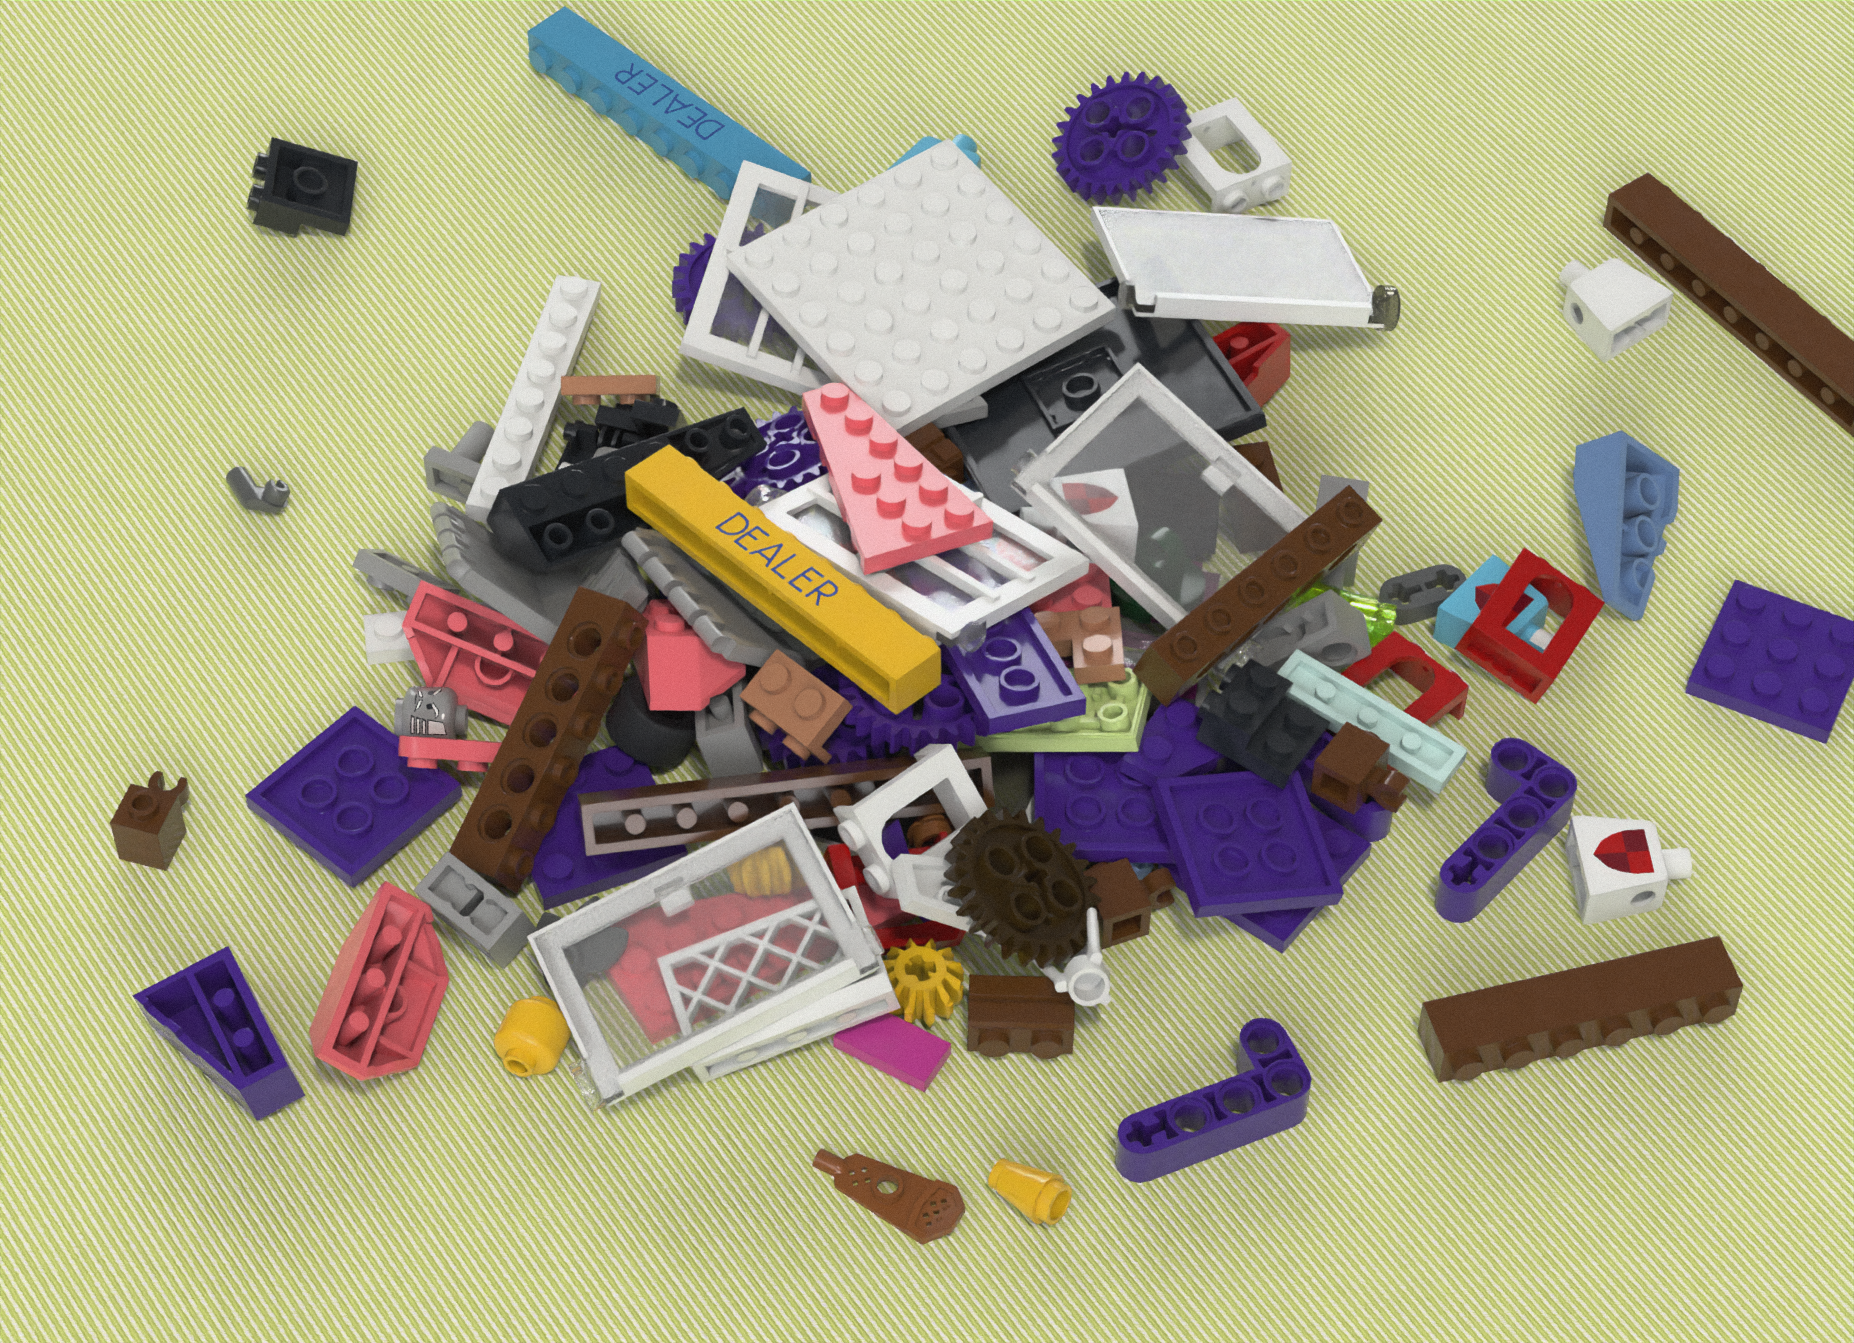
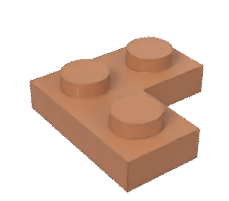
M561 376V395L572 396L573 405L601 404V395L619 396L620 404L634 405L635 399L650 402V395H660V376Z
M1092 606L1077 611L1056 613L1041 611L1034 614L1060 657L1073 656L1074 675L1077 684L1126 680L1119 607L1104 608Z

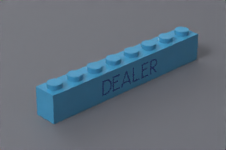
M566 6L527 31L528 57L530 64L538 72L545 73L561 84L568 93L580 97L590 104L597 113L609 117L622 126L629 135L638 137L651 146L658 155L667 157L680 166L690 177L697 178L713 189L722 199L730 200L743 160L811 183L810 171ZM758 187L748 216L754 221L761 222L773 231L790 221L796 200ZM805 204L803 211L811 205Z

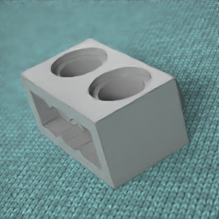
M1331 589L1275 618L1252 641L1255 661L1273 669L1276 673L1296 649L1336 672L1372 654L1364 613Z
M448 851L413 890L423 902L431 906L432 913L502 969L506 968L529 941L527 936L536 930V927L522 909Z

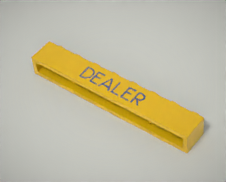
M669 444L625 472L628 509L895 715L941 684V649L931 637L922 635L903 621L895 610L887 609L871 597L860 584L851 582L835 570L827 559L818 557L802 545L794 534L782 530L766 518L765 514L758 507L749 505L733 493L726 483L717 481L701 469L693 458L685 457Z

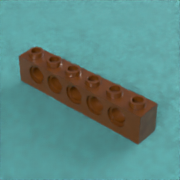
M1350 485L1346 486L1151 643L1132 672L1165 707H1168L1361 549L1383 519Z
M578 586L449 850L452 855L486 882L517 894L524 879L531 873L534 866V858L546 834L555 824L557 811L568 788L575 782L578 776L579 765L591 741L599 733L601 720L610 701L619 691L626 668L634 652L643 642L649 620L628 602Z

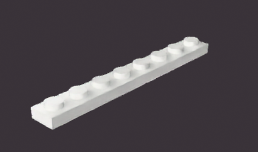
M556 276L466 501L465 515L471 519L487 523L486 519L499 489L532 478L563 397L561 395V376H571L601 297V282L586 280L577 276Z

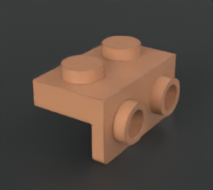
M778 649L774 651L739 695L754 709L748 716L753 722L770 735H773L777 728L785 733L787 736L782 743L804 761L812 754L824 764H827L832 756L822 748V745L853 708L845 698Z

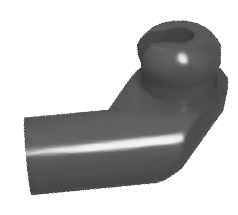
M242 466L233 468L226 475V482L245 509L277 513L288 505L287 498L290 495V488L282 480H278L275 484V481L272 479L266 482L265 487L257 486L248 470Z

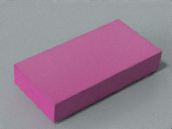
M890 1013L836 1032L833 1036L835 1048L923 1092L927 1090L951 1055V1043Z

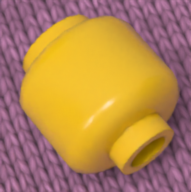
M532 996L527 999L517 1000L509 1007L495 1034L493 1044L498 1056L503 1060L504 1067L511 1073L521 1077H528L531 1074L544 1075L557 1066L570 1040L571 1030L558 1003L547 997Z

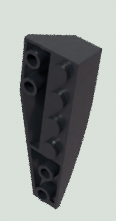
M741 407L499 489L486 521L509 560L545 574L623 546L621 543L623 536L630 531H635L637 527L648 530L652 528V526L627 508L625 472L670 444L685 457L693 458L701 469L717 481H720L765 450L767 443L745 407Z

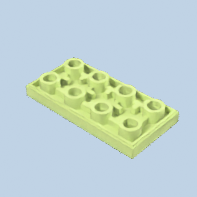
M1074 668L1068 669L1075 679ZM1125 668L1126 680L1078 684L1086 697L1085 715L1015 729L1011 732L992 734L987 737L975 735V745L972 747L981 746L986 752H1138L1152 692L1137 678L1132 669ZM959 741L957 749L971 748V746Z

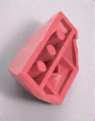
M423 580L419 583L401 625L427 687L451 688L458 696L459 705H467L468 709L508 726L511 725L550 646L502 613Z
M668 599L651 600L649 605H646L642 615L649 620V623L645 629L643 642L634 652L632 659L650 710L701 711L710 704L711 697L724 693L746 675V664L726 660L722 654L712 652L694 631L693 626L688 624Z
M387 881L381 884L341 947L309 1029L315 1057L360 1081L412 1070L418 1066L449 982L441 945L432 926L434 918L430 905Z

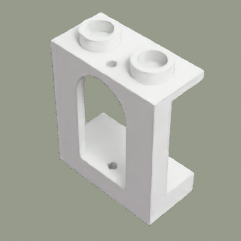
M1237 97L1189 115L1192 122L1186 127L1191 132L1192 138L1182 141L1188 153L1185 155H1175L1174 159L1177 164L1182 163L1212 198L1211 213L1239 215L1243 211L1289 194L1292 161ZM1243 139L1258 156L1261 163L1257 169L1250 173L1234 174L1223 169L1209 152Z
M951 744L927 745L914 754L917 762L853 806H837L833 809L841 823L838 825V832L842 840L851 850L857 851L866 867L863 869V875L867 884L876 894L882 895L883 898L898 899L890 865L893 859L885 852L881 841L885 822L894 813L933 788L956 831L921 855L945 857L953 848L950 841L974 816L979 818L988 810Z

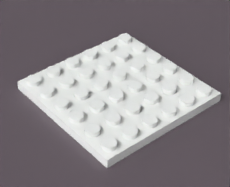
M949 138L727 254V268L834 383H842L857 394L902 437L911 434L945 413L1115 320L1116 306Z

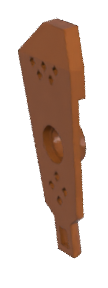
M821 1148L814 1158L812 1166L833 1176L835 1189L921 1245L952 1233L965 1213V1204L955 1185L938 1179L933 1181L858 1153L843 1159ZM884 1181L894 1182L898 1186L895 1192L889 1194L881 1192L877 1187Z

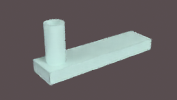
M1298 649L1294 651L1277 672L1293 682L1288 698L1308 707L1314 713L1330 721L1328 729L1337 734L1347 721L1362 730L1375 733L1381 740L1391 744L1388 764L1437 794H1440L1465 761L1468 749Z

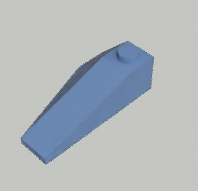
M1621 430L1576 446L1573 488L1603 600L1607 605L1631 620L1637 621L1643 617L1655 581V574L1652 568L1655 556L1663 554L1667 544L1662 537L1665 526L1674 522L1678 511L1680 469Z

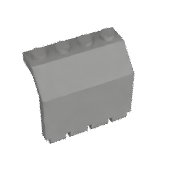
M773 488L764 504L788 492ZM804 510L791 516L830 539ZM637 527L635 531H630L623 536L621 541L623 547L639 566L643 567L645 573L661 592L668 596V600L688 624L693 626L694 631L712 652L722 654L729 661L762 667L774 651L778 649L809 673L828 663L788 631L776 633L769 630V627L765 626L754 614H751L709 570L660 532Z
M436 502L430 507L431 519L448 575L458 581L461 587L548 645L551 644L578 586L626 601L641 614L646 607L648 590L634 558L623 546L544 574L509 560L491 531L454 506L450 507L444 502Z

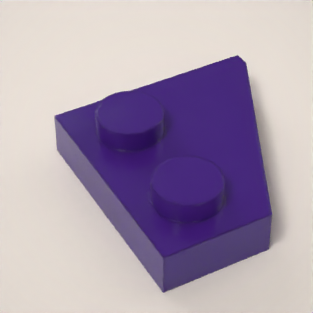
M1179 697L1168 707L1161 703L1144 727L1139 751L1127 752L1121 761L1120 772L1152 788L1155 780L1159 778L1204 775L1216 769L1218 760L1226 756L1195 739L1203 721L1202 718L1197 716L1200 707Z

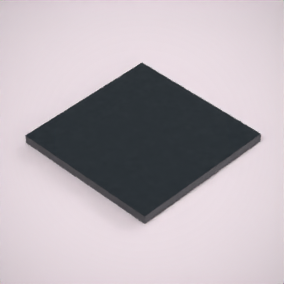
M1158 260L1137 267L1152 301H1154L1155 292L1180 293ZM1117 276L1095 284L1116 306L1115 320L980 394L988 404V417L941 428L946 439H949L962 452L964 469L976 490L982 493L985 499L1020 518L1021 507L1033 506L1010 486L1011 483L1032 466L1051 443L1138 362L1226 442L1267 427L1265 413L1199 319L1135 316ZM1136 400L1053 479L1122 470L1125 483H1129L1198 454L1141 402Z

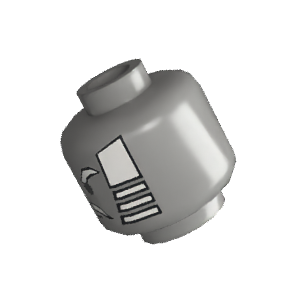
M413 686L407 690L404 698L396 699L394 732L397 737L399 735L457 739V735H467L468 706L458 704V696L453 689L448 687Z

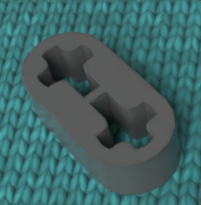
M1441 564L1393 577L1385 581L1380 588L1377 606L1379 615L1390 624L1399 626L1436 617L1438 607L1467 580L1466 576L1455 566Z

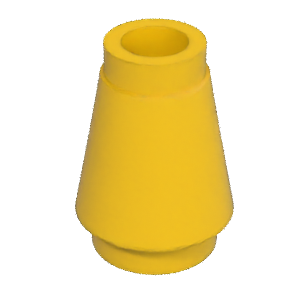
M1005 1158L997 1161L988 1178L990 1188L996 1190L997 1193L1035 1224H1042L1043 1222L1049 1225L1056 1224L1064 1216L1071 1201L1072 1188L1064 1183L1061 1175L1014 1161L1011 1162Z

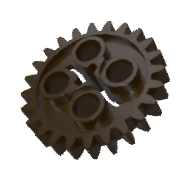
M1006 807L1001 808L995 815L988 809L979 818L974 816L950 841L953 848L944 857L952 866L943 875L946 879L956 883L947 892V895L954 899H960L963 903L955 913L957 916L971 917L973 923L968 929L970 934L981 930L986 934L984 941L986 949H989L995 943L1001 945L1002 959L1007 960L1011 955L1017 953L1022 967H1026L1034 959L1040 969H1044L1052 961L1059 966L1069 957L1072 959L1087 945V910L1095 908L1102 902L1101 897L1089 892V889L1098 882L1097 878L1083 874L1082 870L1089 864L1088 860H1075L1072 855L1077 846L1075 842L1063 845L1059 841L1061 837L1060 828L1054 829L1051 833L1045 831L1043 817L1039 816L1031 824L1028 821L1025 810L1021 809L1012 817ZM1097 913L1098 921L1101 920V915L1099 913Z

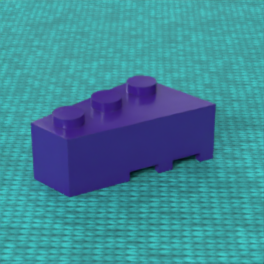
M229 946L133 995L134 1000L151 1027L257 1121L305 1096L275 1033Z

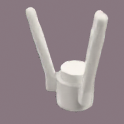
M1089 908L1087 910V954L1074 957L1067 964L1064 973H1060L1051 963L1040 970L1054 983L1057 992L1068 991L1071 998L1077 1004L1094 1006L1101 1003L1106 1005L1111 1001L1109 994L1110 972L1102 962L1103 956L1100 950L1097 911L1095 908ZM1034 959L1032 962L1039 968Z

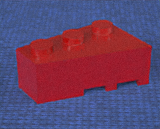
M1242 321L1212 337L1260 408L1290 378L1291 335L1277 323Z

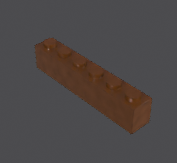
M1715 936L1426 1001L1422 1004L1417 1032L1438 1083L1454 1079L1467 1081L1489 1071L1502 1068L1520 1069L1537 1060L1555 1056L1568 1058L1585 1049L1603 1045L1615 1047L1625 1044L1633 1038L1651 1034L1668 1035L1681 1027L1703 1022L1707 1024L1722 1022L1728 1017L1735 1015L1743 984L1720 936Z

